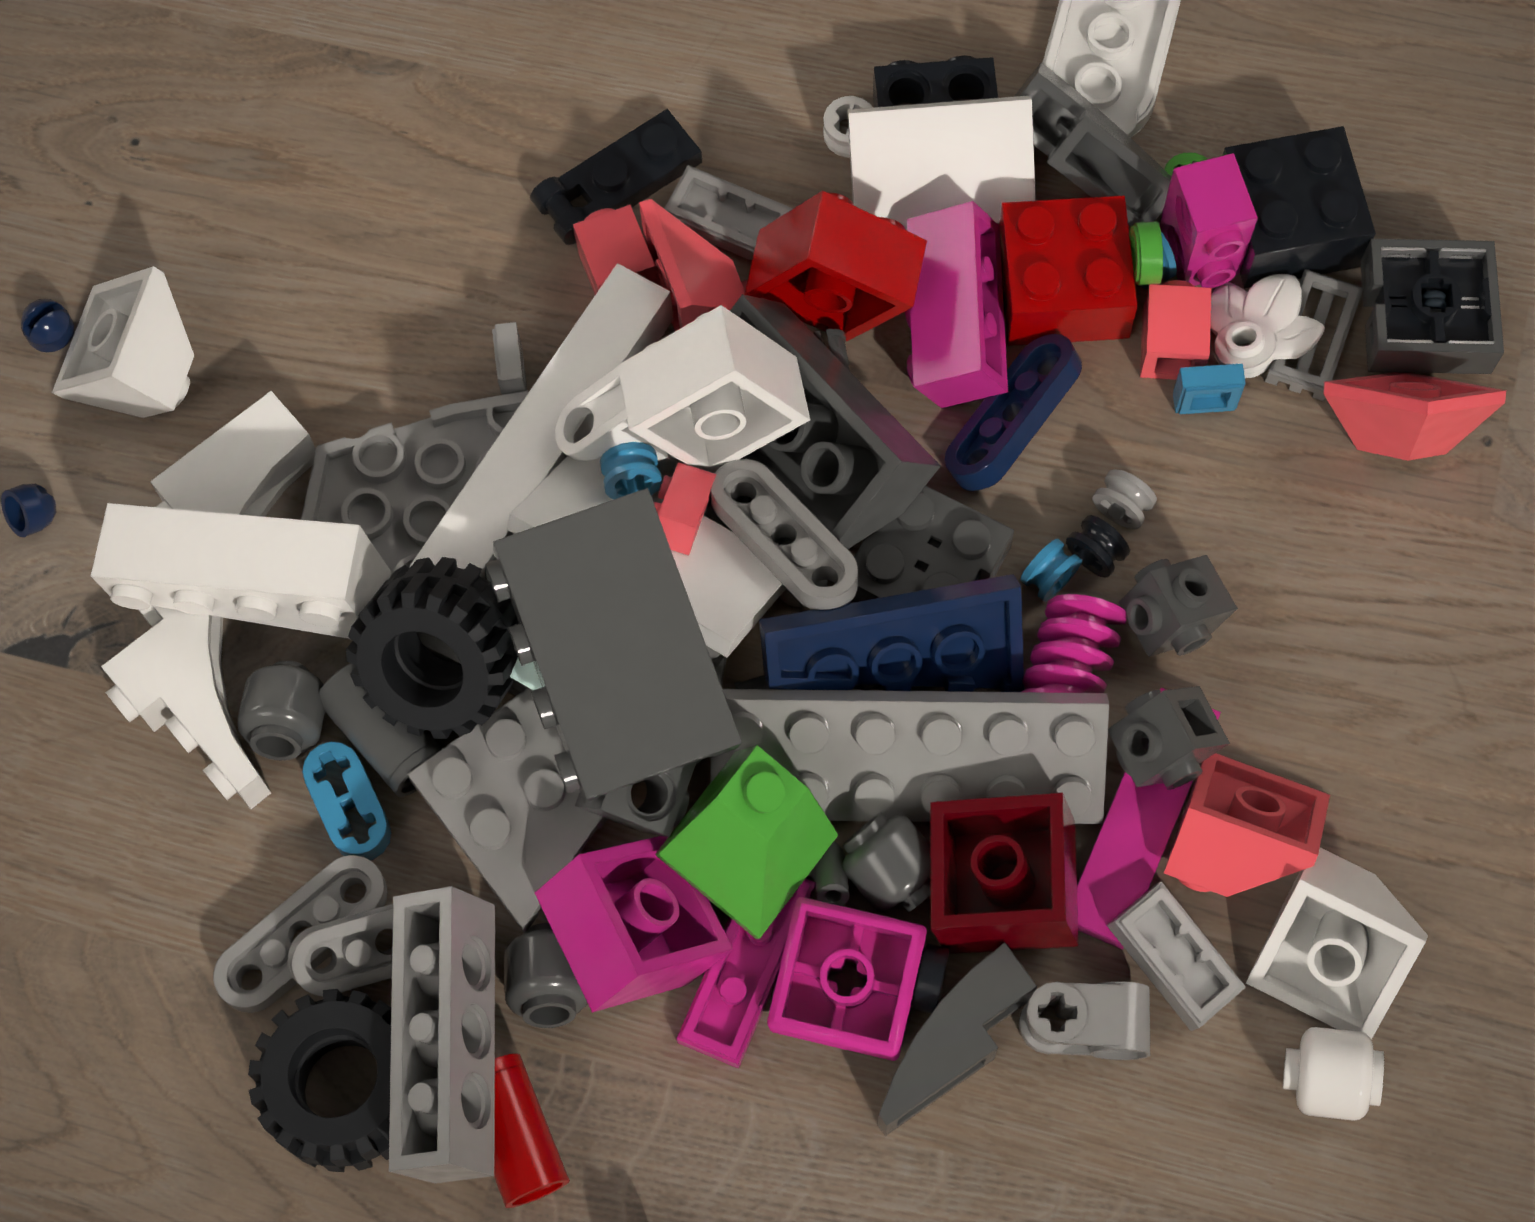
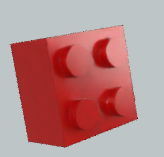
M822 190L759 230L744 295L782 302L802 322L825 332L826 329L842 330L846 335V341H849L914 306L927 240L905 230V227L896 220L877 217L854 206L853 202L844 195Z
M1125 195L1002 203L999 226L1003 300L1008 346L1028 345L1033 340L1048 334L1064 335L1071 342L1129 339L1137 310V298Z

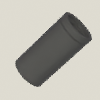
M350 663L336 672L320 689L319 695L323 708L398 797L408 796L416 792L417 789L407 774L443 748L427 730L421 736L407 733L406 724L398 721L393 726L382 719L386 713L378 705L371 709L363 699L367 693L364 686H355L350 673L356 665Z

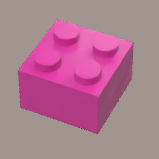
M658 836L579 854L535 892L592 1013L687 986L733 950L709 900L655 855L668 837Z

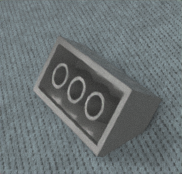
M742 294L730 311L797 357L810 421L741 459H751L765 465L849 549L901 516L941 465L784 303Z

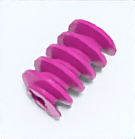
M1065 594L1049 599L1045 609V615L1048 620L1042 622L1038 630L1037 636L1040 643L1035 645L1031 652L1030 660L1033 666L1026 669L1022 680L1026 690L1022 692L1104 693L1107 684L1103 679L1091 672L1092 670H1111L1114 660L1106 653L1100 651L1099 647H1118L1121 641L1120 635L1106 627V624H1125L1127 621L1125 609L1104 599L1087 595Z

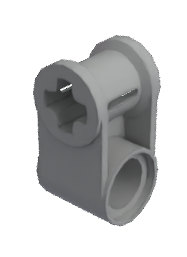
M1103 982L1097 984L1046 983L1035 990L1022 1009L1018 1023L1020 1035L1033 1050L1048 1055H1086L1109 1060L1147 1058L1151 1056L1150 988L1145 984L1135 982ZM1047 1005L1055 1006L1056 1017L1067 1019L1058 1032L1051 1031V1024L1048 1019L1039 1018Z

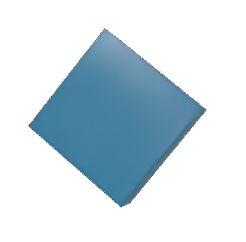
M1243 363L1180 368L1173 390L1175 413L1194 414L1234 411L1237 409L1246 384Z

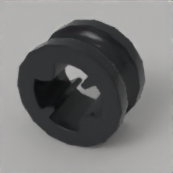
M1089 515L1081 523L1083 531L1081 533L1072 532L1067 537L1066 544L1072 555L1076 554L1082 559V565L1097 576L1106 578L1114 572L1115 566L1113 561L1125 560L1130 553V549L1123 536L1114 527L1099 517Z

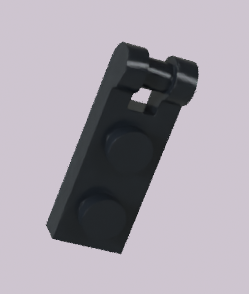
M666 109L560 177L554 176L543 180L533 189L530 199L541 214H550L554 219V230L566 245H572L576 243L573 224L584 221L588 215L600 209L612 208L616 210L627 205L634 207L639 202H642L681 177L688 165L696 167L701 164L702 152L671 112ZM582 195L588 203L584 207H573L570 202Z

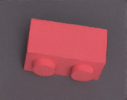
M680 462L677 463L672 477L664 476L658 498L662 499L663 502L662 504L654 502L670 549L689 556L710 498L716 474Z

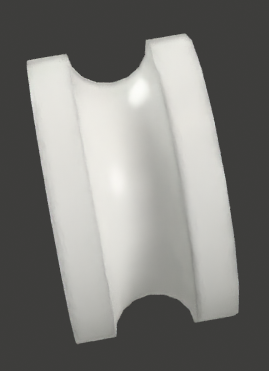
M844 96L834 100L826 108L823 117L824 141L828 148L839 156L850 157L849 129H847L846 134L839 132L840 121L848 119L847 110L873 108L863 98Z

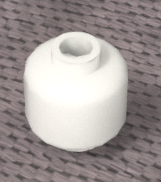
M1312 1027L1303 1034L1299 1049L1286 1048L1283 1089L1296 1090L1297 1106L1303 1114L1355 1121L1360 1120L1366 1115L1369 1105L1380 1106L1384 1076V1051L1373 1050L1371 1038L1366 1033Z

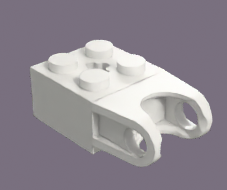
M720 305L710 312L701 314L693 322L662 340L646 346L643 351L620 363L575 396L564 407L558 418L555 428V440L558 448L564 454L575 460L582 461L602 457L607 450L622 443L641 442L648 444L656 450L658 458L657 468L660 470L663 481L665 475L673 476L678 462L715 473L725 463L739 460L810 421V415L797 357ZM593 413L594 424L591 432L580 441L574 443V430L578 422L584 416Z

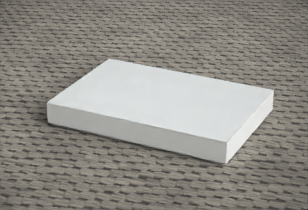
M1030 96L847 110L853 205L877 217L896 220L907 230V219L970 201H974L996 223L1000 222L1002 203L1035 201L1032 99Z

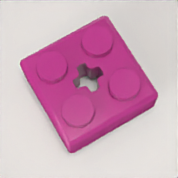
M799 897L795 901L767 1019L770 1031L882 1059L897 1060L901 1052L919 964L925 945L926 927L921 924ZM845 962L857 964L858 976L867 979L864 988H853L850 996L838 995L837 983L828 980L831 971L842 972Z

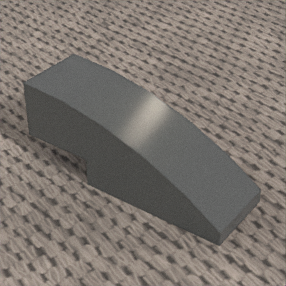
M1040 63L1014 96H1030L1032 99L1033 145L1048 156V164L1091 197L1125 195L1128 225L1130 227L1134 226V223L1155 221L1164 209L1172 177L1105 114L1043 63Z
M1006 943L1002 944L962 978L942 999L913 1039L892 1079L879 1113L878 1127L885 1136L995 1059L998 1046L987 1031L1027 1004L1037 988L1034 981Z

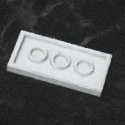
M567 456L509 514L507 530L516 534L614 500L605 493L603 481L605 476L601 473L600 468L601 457L582 461ZM658 490L651 497L653 503L658 502L662 504L663 500L658 498ZM704 515L689 556L671 550L706 646L725 657L732 653L786 589L732 531Z

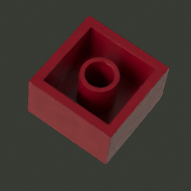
M1063 792L930 802L931 930L942 947L950 948V954L992 952L1004 943H1006L1010 950L1078 947L1075 820Z

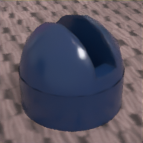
M38 299L29 303L22 312L21 329L33 348L41 352H55L64 348L71 341L74 334V323L67 310L61 304L52 299Z
M36 483L22 484L5 490L2 493L1 507L4 517L11 530L17 536L26 537L42 531L52 523L56 515V502L54 497L48 494L44 487Z

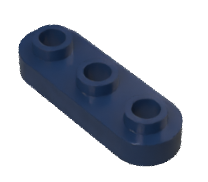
M1048 334L1026 345L1007 369L1008 392L986 397L946 450L944 461L947 469L961 488L976 491L998 483L1075 383L1082 370V361L1073 344L1066 336Z

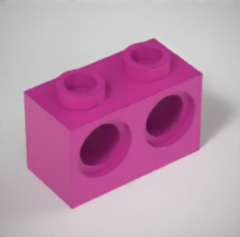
M1234 153L1184 165L1173 170L1159 225L1174 254L1177 279L1189 282L1194 286L1201 285L1206 288H1214L1229 282L1236 275H1239L1258 219Z

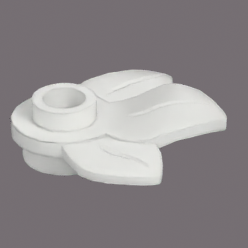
M1275 274L1267 276L1254 283L1248 292L1230 282L1218 286L1211 294L1210 330L1217 336L1214 342V350L1220 365L1243 363L1245 378H1252L1264 373L1273 360L1299 358L1312 350L1318 343L1325 327L1315 319L1299 316L1302 290L1299 281L1294 275ZM1251 343L1248 346H1240L1242 344Z

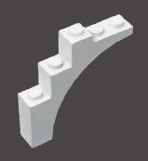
M270 391L150 481L162 500L156 507L265 517L282 493L313 465L316 452L315 446L309 433L275 394ZM151 605L149 609L138 610L152 628L101 666L115 683L105 693L129 723L141 715L154 732L165 724L188 753L199 745L212 761L211 764L203 769V772L224 798L228 800L238 793L249 808L252 809L269 796L271 792L245 754L228 710L221 666L223 617L193 615L180 610Z

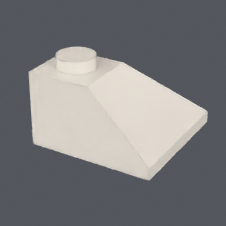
M153 266L92 287L54 385L53 394L63 399L141 418L175 410L188 392L190 379L187 374L192 364L194 353L164 272Z
M1320 847L1314 866L1300 871L1248 976L1246 984L1336 1029L1363 1032L1372 1039L1425 945L1428 935L1374 873Z

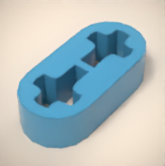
M339 742L320 744L310 751L306 757L302 772L305 784L327 833L342 856L357 855L374 860L389 845L391 828L366 770L351 747ZM331 761H336L341 768L351 766L342 773L349 792L339 797L328 780L318 782V780L326 776L324 765ZM354 807L357 808L360 816L366 823L376 821V824L368 829L370 839L362 844H359L353 836L345 839L343 837L352 831L345 812Z

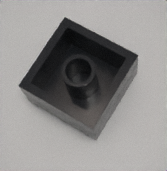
M1344 126L1224 148L1222 156L1232 153L1235 155L1258 217L1240 270L1244 288H1250L1257 281L1275 274H1290L1299 279L1302 277L1304 269L1319 274H1327L1361 267L1360 261L1370 240L1374 239L1376 232Z

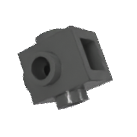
M1207 555L1172 565L1168 559H1161L1146 566L1135 575L1134 578L1137 584L1118 602L1120 607L1125 609L1128 623L1138 637L1148 657L1175 649L1179 656L1195 651L1205 645L1212 638L1211 633L1238 609Z
M1200 686L1170 689L1162 692L1160 690L1147 692L1129 702L1125 706L1128 715L1108 728V733L1117 748L1118 761L1124 771L1132 777L1136 787L1164 783L1167 790H1171L1185 785L1202 774L1203 771L1199 765L1201 762L1230 744Z

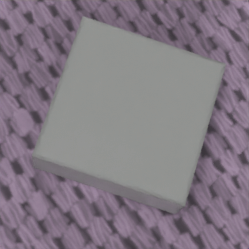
M516 322L495 324L492 334L497 379L501 394L527 391L523 348Z

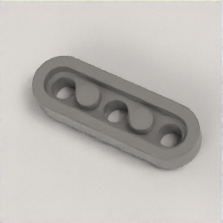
M739 459L725 463L714 473L716 477L711 488V498L716 515L802 605L811 610H830L842 607L852 601L858 588V566L854 556L765 465L751 459ZM742 496L753 499L751 502L744 504L734 501ZM780 538H790L794 541L789 545H778L775 543ZM821 580H830L835 583V585L829 587H820L815 584Z
M357 855L340 857L326 866L222 953L216 962L213 972L214 986L220 997L232 1008L247 1013L264 1010L276 1002L297 984L288 968V952L293 942L294 934L298 929L316 926L385 906L388 896L387 883L378 867L369 859ZM354 884L366 886L365 896L359 902L348 903L344 900V894L350 886ZM320 947L312 953L310 964L313 969L332 954L330 948ZM248 971H262V981L257 988L253 990L242 989V978Z
M393 904L312 926L302 931L294 939L288 952V968L293 979L307 992L323 996V990L338 989L340 992H345L392 978V947L386 951H379L375 946V939L380 931L387 928L393 929ZM320 947L330 948L332 959L329 965L323 969H313L310 964L312 953Z

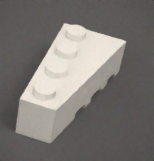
M107 503L91 577L111 597L110 600L125 608L145 610L149 609L151 605L180 610L193 615H211L350 639L348 635L351 626L359 617L360 612L391 576L390 569L360 525Z

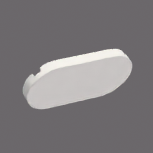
M1059 0L1042 63L1085 97L1131 138L1146 125L1152 114L1181 0Z

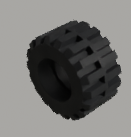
M429 557L416 560L410 568L403 565L384 582L351 626L348 637L353 641L346 648L347 662L355 664L356 667L352 670L350 676L355 686H364L367 693L363 699L372 709L378 705L386 713L382 719L395 726L398 721L407 725V733L421 736L425 730H430L434 739H447L453 730L459 736L472 732L477 723L482 726L492 716L515 680L510 675L518 657L508 627L519 624V622L515 621L516 614L511 600L498 602L491 582L489 583L480 577L481 568L469 563L465 569L457 567L456 559L442 557L436 566ZM416 632H424L441 639L454 651L461 664L442 660L432 654L422 644Z
M338 989L323 990V1000L314 1001L309 994L295 1000L299 1010L290 1016L281 1010L271 1019L278 1028L271 1037L263 1032L261 1033L255 1044L262 1052L260 1061L250 1060L248 1075L256 1081V1088L250 1089L249 1094L251 1104L260 1111L261 1116L258 1117V1120L265 1131L276 1139L277 1143L302 1162L315 1168L317 1165H321L328 1171L344 1172L345 1166H354L360 1171L373 1167L371 1160L380 1155L388 1160L391 1007L381 1000L376 1003L371 1000L367 993L352 990L350 997L343 996ZM359 1046L368 1049L377 1061V1080L371 1095L364 1104L355 1111L340 1117H320L313 1113L307 1105L305 1089L308 1075L314 1064L323 1055L339 1047Z

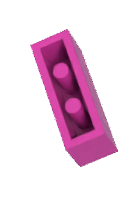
M974 201L907 219V231L927 240L914 306L905 311L906 320L911 329L912 354L907 359V371L913 387L940 408L1007 393L1008 379L1000 226Z

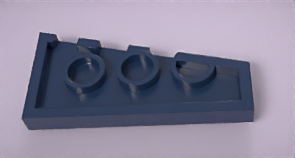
M1014 574L854 602L830 610L815 609L759 620L763 672L769 689L852 690L855 684L882 685L884 691H911L912 686L944 687L945 691L973 692L974 688L1000 689L1001 692L1024 691V684L1022 682L1024 677L1021 586Z

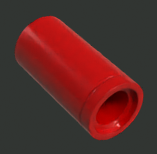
M518 1053L495 1058L494 1178L506 1208H514L536 1201L554 1193L570 1182L521 1055Z

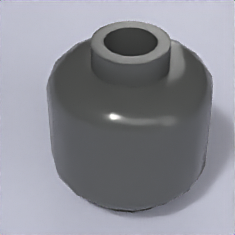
M279 661L273 665L255 670L247 678L238 715V730L240 734L250 744L254 752L272 760H291L299 754L312 749L320 739L325 710L319 691L324 684L318 677L309 672L304 665L294 661Z
M880 812L858 829L842 845L848 852L843 861V870L846 876L876 910L887 911L901 904L907 912H910L931 895V844L905 815H895L887 819Z
M549 923L531 926L525 934L516 937L505 948L503 958L505 1001L510 1010L522 1017L525 1023L538 1028L560 1027L573 1021L576 1014L587 1006L588 1003Z

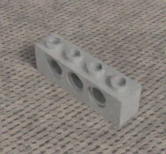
M453 886L393 896L389 1172L434 1184L494 1176L495 905Z

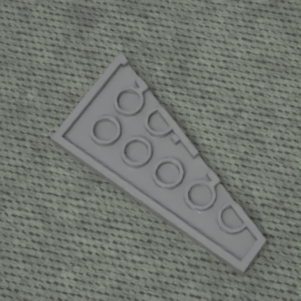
M707 646L713 665H719L724 656ZM527 688L496 710L482 726L477 724L472 732L460 736L407 774L412 784L524 933L528 931L539 915L538 911L541 908L535 892L579 855L596 830L601 829L607 821L604 817L575 806L580 790L567 793L554 755L565 751L556 726L544 729L531 694L533 690Z

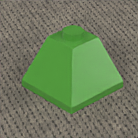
M755 745L735 751L655 855L755 939H760L837 838L838 833L809 788L762 748Z

